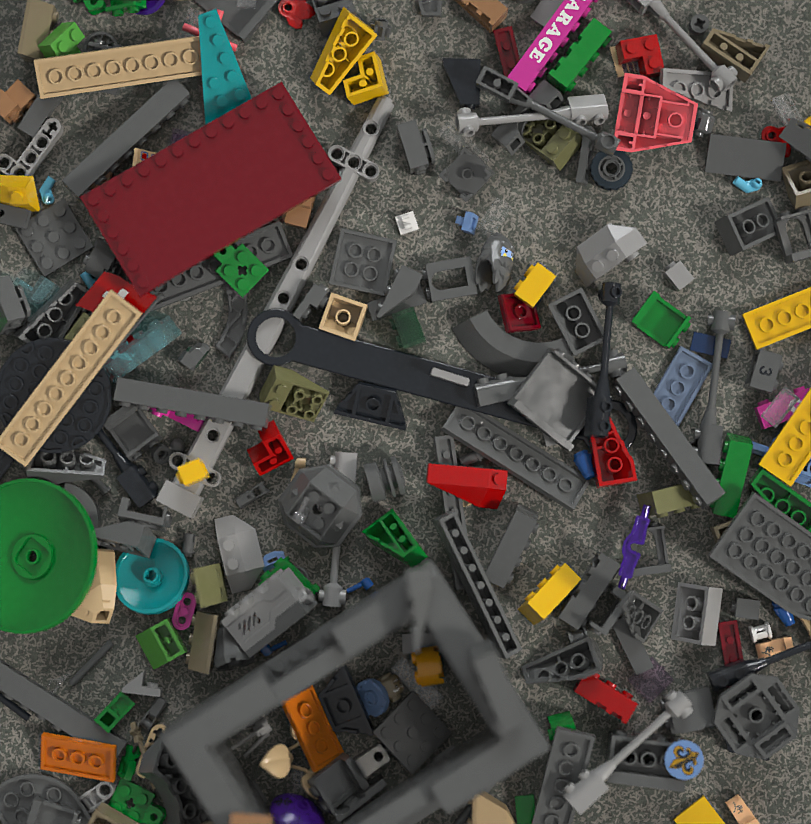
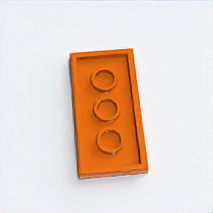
M313 685L308 686L281 704L313 772L324 768L342 752L344 753Z
M47 732L41 734V770L114 783L116 780L117 745Z

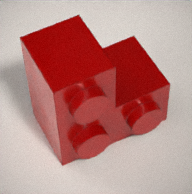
M657 34L621 40L615 46L619 65L637 62L640 75L648 78L660 76V69L664 68Z
M274 420L269 422L268 428H262V431H258L262 442L247 449L252 464L259 476L294 459L287 442Z

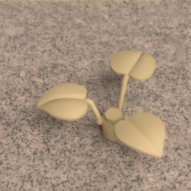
M290 726V731L293 739L298 741L292 729V726ZM299 741L288 748L282 744L273 746L265 754L259 766L277 778L285 777L290 768L305 772L306 774L301 778L302 787L310 797L318 800L309 791L310 785L307 782L317 772H313L311 767L308 770L307 768L291 764L294 758L290 751L300 746Z

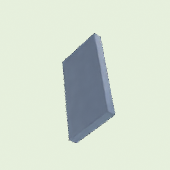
M681 345L653 392L677 427H679L712 369V363Z

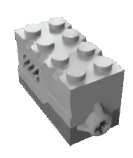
M288 567L284 571L279 569L225 612L224 615L226 617L221 623L250 658L305 616L318 603L314 599L311 590L305 588Z

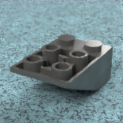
M312 0L323 37L331 34L343 6L357 17L352 0Z

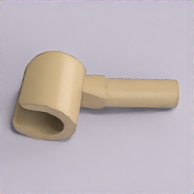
M299 457L296 459L291 481L299 471V468H306V458Z

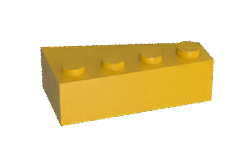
M344 6L310 77L314 84L328 95H331L377 37L372 28Z

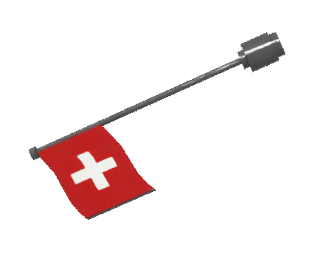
M104 271L75 306L94 312L112 289L143 313L112 353L113 355L159 300H163L165 296L158 292L157 295L147 293L140 297L132 283L116 274Z

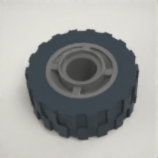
M616 150L611 157L600 151L593 158L590 167L591 177L601 189L615 191L624 187L629 182L633 172V164L629 155L625 154L626 152ZM612 164L617 168V172L609 174L606 171V167Z

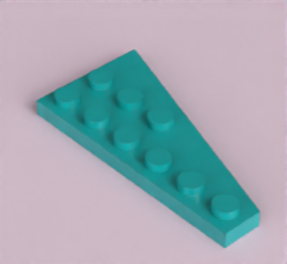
M216 8L198 15L205 125L252 99Z

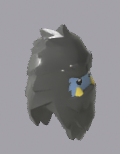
M498 232L490 236L484 243L476 262L474 281L479 292L488 291L493 284L496 286V292L502 289L505 290L509 281H511L514 263L512 257L515 247L507 237Z

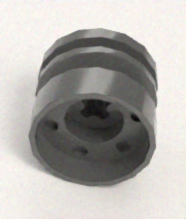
M395 456L390 457L391 466L387 465L386 458H384L383 468L380 469L376 461L363 464L374 503L386 500L387 490H390L393 498L396 497L394 488L399 487L400 494L405 495V479L401 465Z

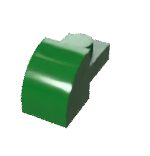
M121 691L94 721L109 733L136 703Z

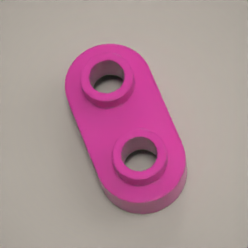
M185 592L182 599L175 606L172 624L178 630H185L191 625L192 616L197 605L195 595L191 592ZM185 598H189L191 600L190 605H185ZM181 616L185 617L186 622L184 624H181L179 622V618Z

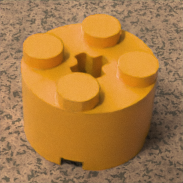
M438 645L419 648L418 652H411L413 664L417 666L418 670L414 671L415 680L421 687L445 683V680L441 678L444 677L441 655L439 656Z

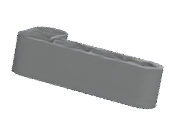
M55 118L47 119L17 161L7 154H0V171L5 175H17V172L24 170V176H33L63 134V125ZM51 125L56 126L58 129L55 131L52 130L50 127ZM46 139L47 145L44 148H39V142ZM30 155L36 156L34 163H28ZM8 159L9 165L6 168H2V161Z

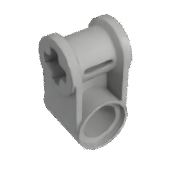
M101 781L78 799L85 803L89 809L88 812L91 813L114 794L116 784L115 782ZM103 784L110 787V793H105L102 790Z

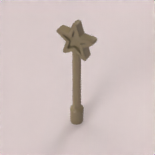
M134 721L130 723L132 730L129 733L133 736L134 743H138L143 757V754L146 752L142 743L144 738L141 734V726L138 727Z

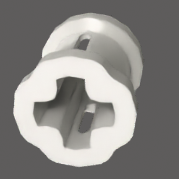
M768 621L764 622L763 625L755 627L751 625L748 627L753 643L759 639L772 638V631Z

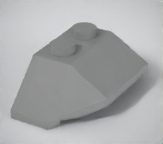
M607 224L577 246L575 272L584 285L588 287L645 246L647 242L635 227Z
M235 515L214 519L217 541L232 594L250 590L265 567L256 529Z

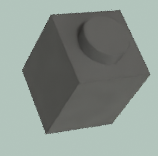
M735 597L734 601H731L730 612H733L734 617L758 620L761 601Z

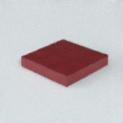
M514 293L497 296L506 333L541 329L536 304L533 308H530L515 297Z

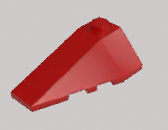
M611 417V428L608 438L589 437L596 475V488L637 481L634 460L627 451Z
M428 463L426 483L457 496V498L465 500L476 507L498 509L506 492L508 471Z

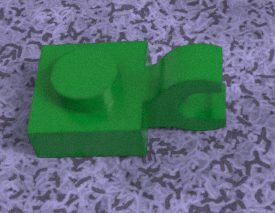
M130 744L126 747V754L122 756L117 771L118 776L131 781L132 776L136 772L137 762L134 760L141 755L139 746L132 753L133 746Z

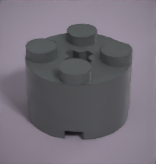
M98 238L94 243L92 253H88L83 260V264L86 265L85 271L97 279L104 271L115 274L121 266L106 240Z

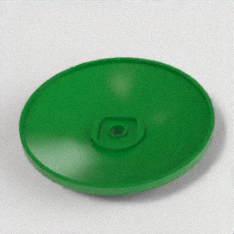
M34 478L16 479L0 485V630L14 634L43 632L69 618L87 596L96 573L98 558L97 539L87 511L69 491L45 480ZM32 552H35L37 555L34 562L30 559Z

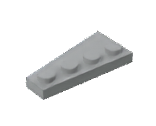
M670 68L660 69V84L686 98L723 111L732 112L733 85L725 92L722 90L715 92L709 85L712 72Z

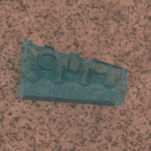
M169 315L161 321L155 319L147 325L150 329L146 332L140 330L133 336L135 340L131 343L128 341L124 342L119 347L120 351L113 354L104 364V368L113 383L117 382L118 377H124L182 334Z

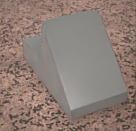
M144 670L124 686L122 692L160 697L162 696L163 688L158 687V683L148 682L147 686L144 685L146 670Z

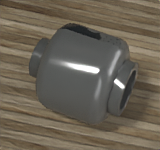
M698 108L693 135L703 137L704 134L708 135L712 132L716 121L712 111Z

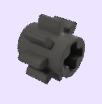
M377 17L375 21H370L369 27L377 34L375 40L384 41L385 37L389 38L392 26H388V20Z

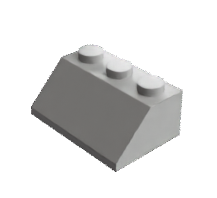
M678 582L671 639L699 645L715 646L723 588Z

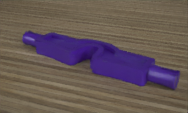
M643 504L641 514L636 516L632 531L623 542V560L618 573L621 576L618 588L625 590L628 578L631 579L633 577L641 554L632 550L631 545L633 543L644 545L650 523L648 515L651 506Z

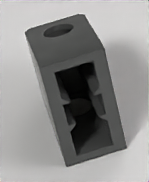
M376 743L355 756L353 760L362 775L367 777L390 761L388 755L391 753L383 745ZM380 752L382 756L375 760L374 754Z

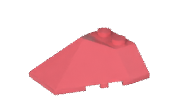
M625 73L614 136L621 140L616 150L637 152L692 142L698 103L644 75Z

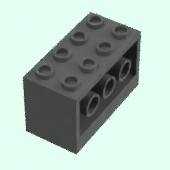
M614 728L613 732L608 731L605 762L613 759L641 731H633L632 734H628L624 729ZM652 733V736L646 738L630 753L631 755L628 758H624L616 766L606 782L685 792L686 780L677 779L672 776L663 762L668 746L675 741L685 739L680 736H671V739H667L662 734ZM646 754L650 756V758L647 759V761L643 759V757L646 756Z

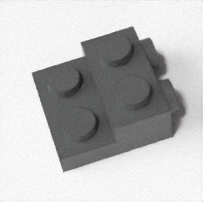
M314 283L293 316L300 322L303 319L307 321L312 314L311 307L317 311L320 308L324 309L329 300L330 289L321 283L319 286Z

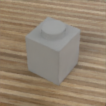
M681 261L670 263L665 267L666 272L663 274L677 292L695 279Z

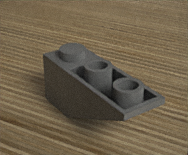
M404 265L400 269L397 268L392 277L395 279L392 286L388 285L385 290L384 296L386 298L384 303L380 302L375 311L378 314L377 319H382L415 295L423 279L422 274Z

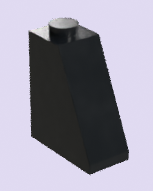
M442 58L443 69L459 106L475 111V108H479L480 88L475 86V82L480 75L481 59Z

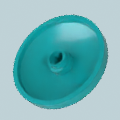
M156 538L150 558L123 552L116 563V594L126 607L139 614L156 615L168 611L182 599L188 588L190 569L186 557L174 544Z

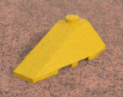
M0 175V203L30 211H40L34 177Z

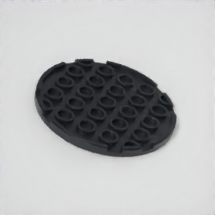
M57 337L37 339L18 348L7 358L0 369V419L5 428H7L72 340ZM102 366L39 449L40 452L62 453L75 450L88 443L102 429L112 404L111 383L104 366Z

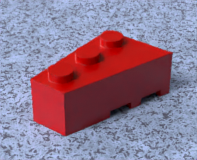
M599 674L578 680L573 689L574 692L604 709L607 713L617 717L626 724L638 705L632 699V694L625 690L622 693L616 690L617 685L609 680L603 682L599 679Z

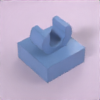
M466 211L465 217H456L455 224L462 226L461 230L465 233L474 235L479 217L472 212Z

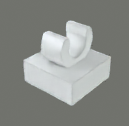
M413 211L395 216L400 235L419 230Z

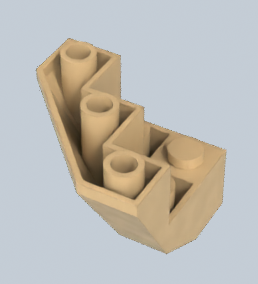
M98 549L96 573L91 588L84 601L71 616L90 623L110 624L115 607L117 589L114 550Z
M487 792L481 793L468 802V804H472V818H468V824H516L507 805Z

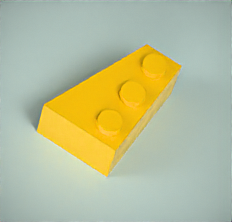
M566 563L561 566L557 564L549 572L551 576L548 579L544 578L537 585L538 589L535 592H530L525 598L526 601L518 608L533 625L544 620L581 580Z

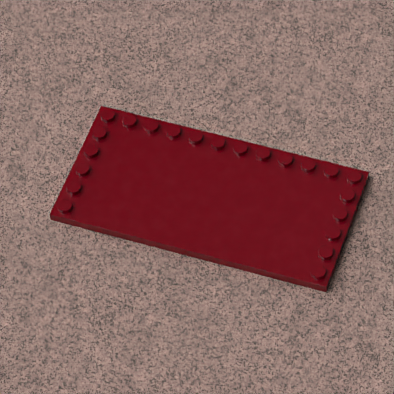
M280 82L82 195L80 199L138 295L142 297L335 185L342 178L285 86Z

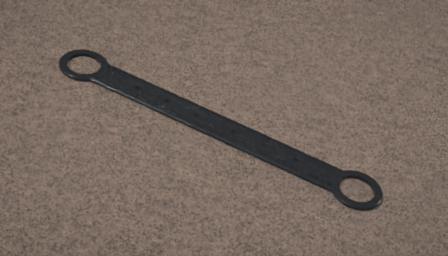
M273 308L259 313L249 325L247 331L248 347L252 355L266 365L283 366L290 362H295L537 428L507 404L509 401L477 407L473 385L477 384V379L488 377L489 381L496 380V377L356 339L352 341L317 328L302 325L291 312L284 309ZM270 318H282L288 321L295 330L296 341L294 347L289 353L281 357H271L264 354L256 342V333L259 326ZM432 368H437L469 378L470 381L468 386L464 387L429 375ZM611 400L612 409L621 412L628 422V434L623 441L628 450L637 436L636 418L632 412L626 409L624 403ZM584 425L575 439L584 441L591 450L589 437L584 436Z

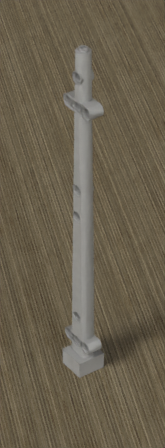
M384 95L382 98L377 97L350 150L339 145L330 147L328 157L333 165L339 167L338 173L342 180L329 187L264 311L278 308L292 312L358 178L367 182H375L379 178V167L369 161L368 158L394 108L393 100ZM367 127H375L376 132L368 134L366 132ZM339 151L342 153V157L334 159L331 156L332 153ZM351 160L359 162L356 168H351L348 164ZM369 168L376 171V174L372 177L367 176L365 173ZM305 261L307 263L306 268L303 270L297 269V262ZM283 294L289 296V301L286 304L279 302V297ZM270 318L259 326L256 333V342L264 354L270 356L287 322L286 320ZM247 342L219 395L248 400L265 364L258 361L252 355ZM206 418L187 455L175 452L169 457L170 466L177 471V466L173 462L176 456L183 458L182 465L198 458L202 459L209 475L211 473L217 475V482L210 484L207 478L188 487L180 484L177 475H175L173 481H165L156 501L189 518L195 517L204 500V497L200 496L204 486L217 487L222 482L221 474L213 468L234 428L231 425L232 422L224 421V424L212 422L213 419ZM212 430L218 432V438L215 441H211L208 438V434Z

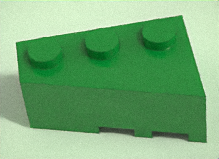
M393 509L362 531L372 544L411 568H414L428 557Z

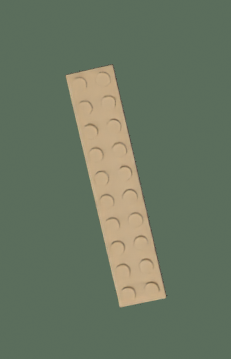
M199 36L33 60L40 99L202 75Z
M111 289L0 435V448L26 467L143 313Z

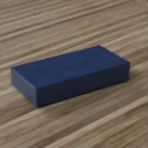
M693 332L689 351L713 356L716 336ZM723 338L721 358H728L731 340Z

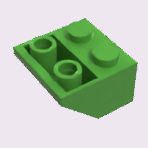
M170 617L136 635L153 669L168 663L188 651L176 628L173 626Z

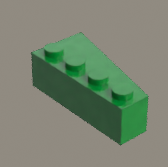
M593 18L579 35L577 42L575 41L569 47L566 56H562L555 68L548 73L546 81L563 95L566 91L570 93L577 84L574 82L577 77L580 76L582 78L587 72L588 68L586 66L590 61L594 63L600 55L599 49L602 46L605 48L611 41L609 36L612 31Z

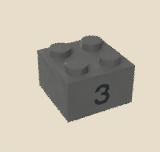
M762 349L754 351L744 388L765 395L772 393L773 390L775 391L779 382L776 379L777 374L782 371L784 361H782L783 356Z

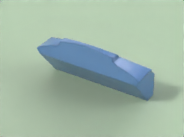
M273 551L263 557L264 572L275 568L273 564L276 561L268 563V560L275 557L278 559L280 557L285 558L283 551Z

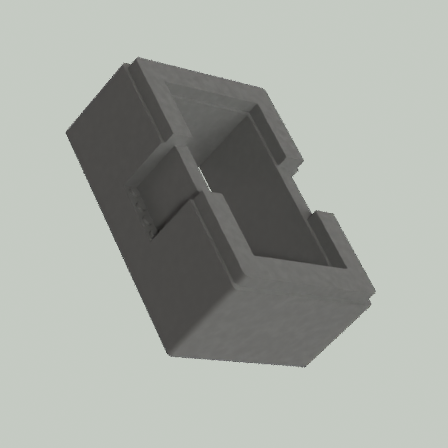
M426 558L414 567H430L431 571H435L436 583H432V592L424 625L489 727L457 747L452 745L433 758L434 761L355 813H351L341 822L335 820L331 824H416L441 807L444 808L446 813L450 814L549 749V744L511 683L510 686L526 724L503 733L501 726L496 727L492 716L496 715L494 709L489 710L484 699L488 697L486 690L481 692L477 682L480 676L478 672L473 673L469 663L473 659L468 648L484 640L430 558ZM406 572L180 715L160 733L161 742L213 824H230L232 813L271 816L266 805L268 800L256 781L252 782L225 739L410 622Z

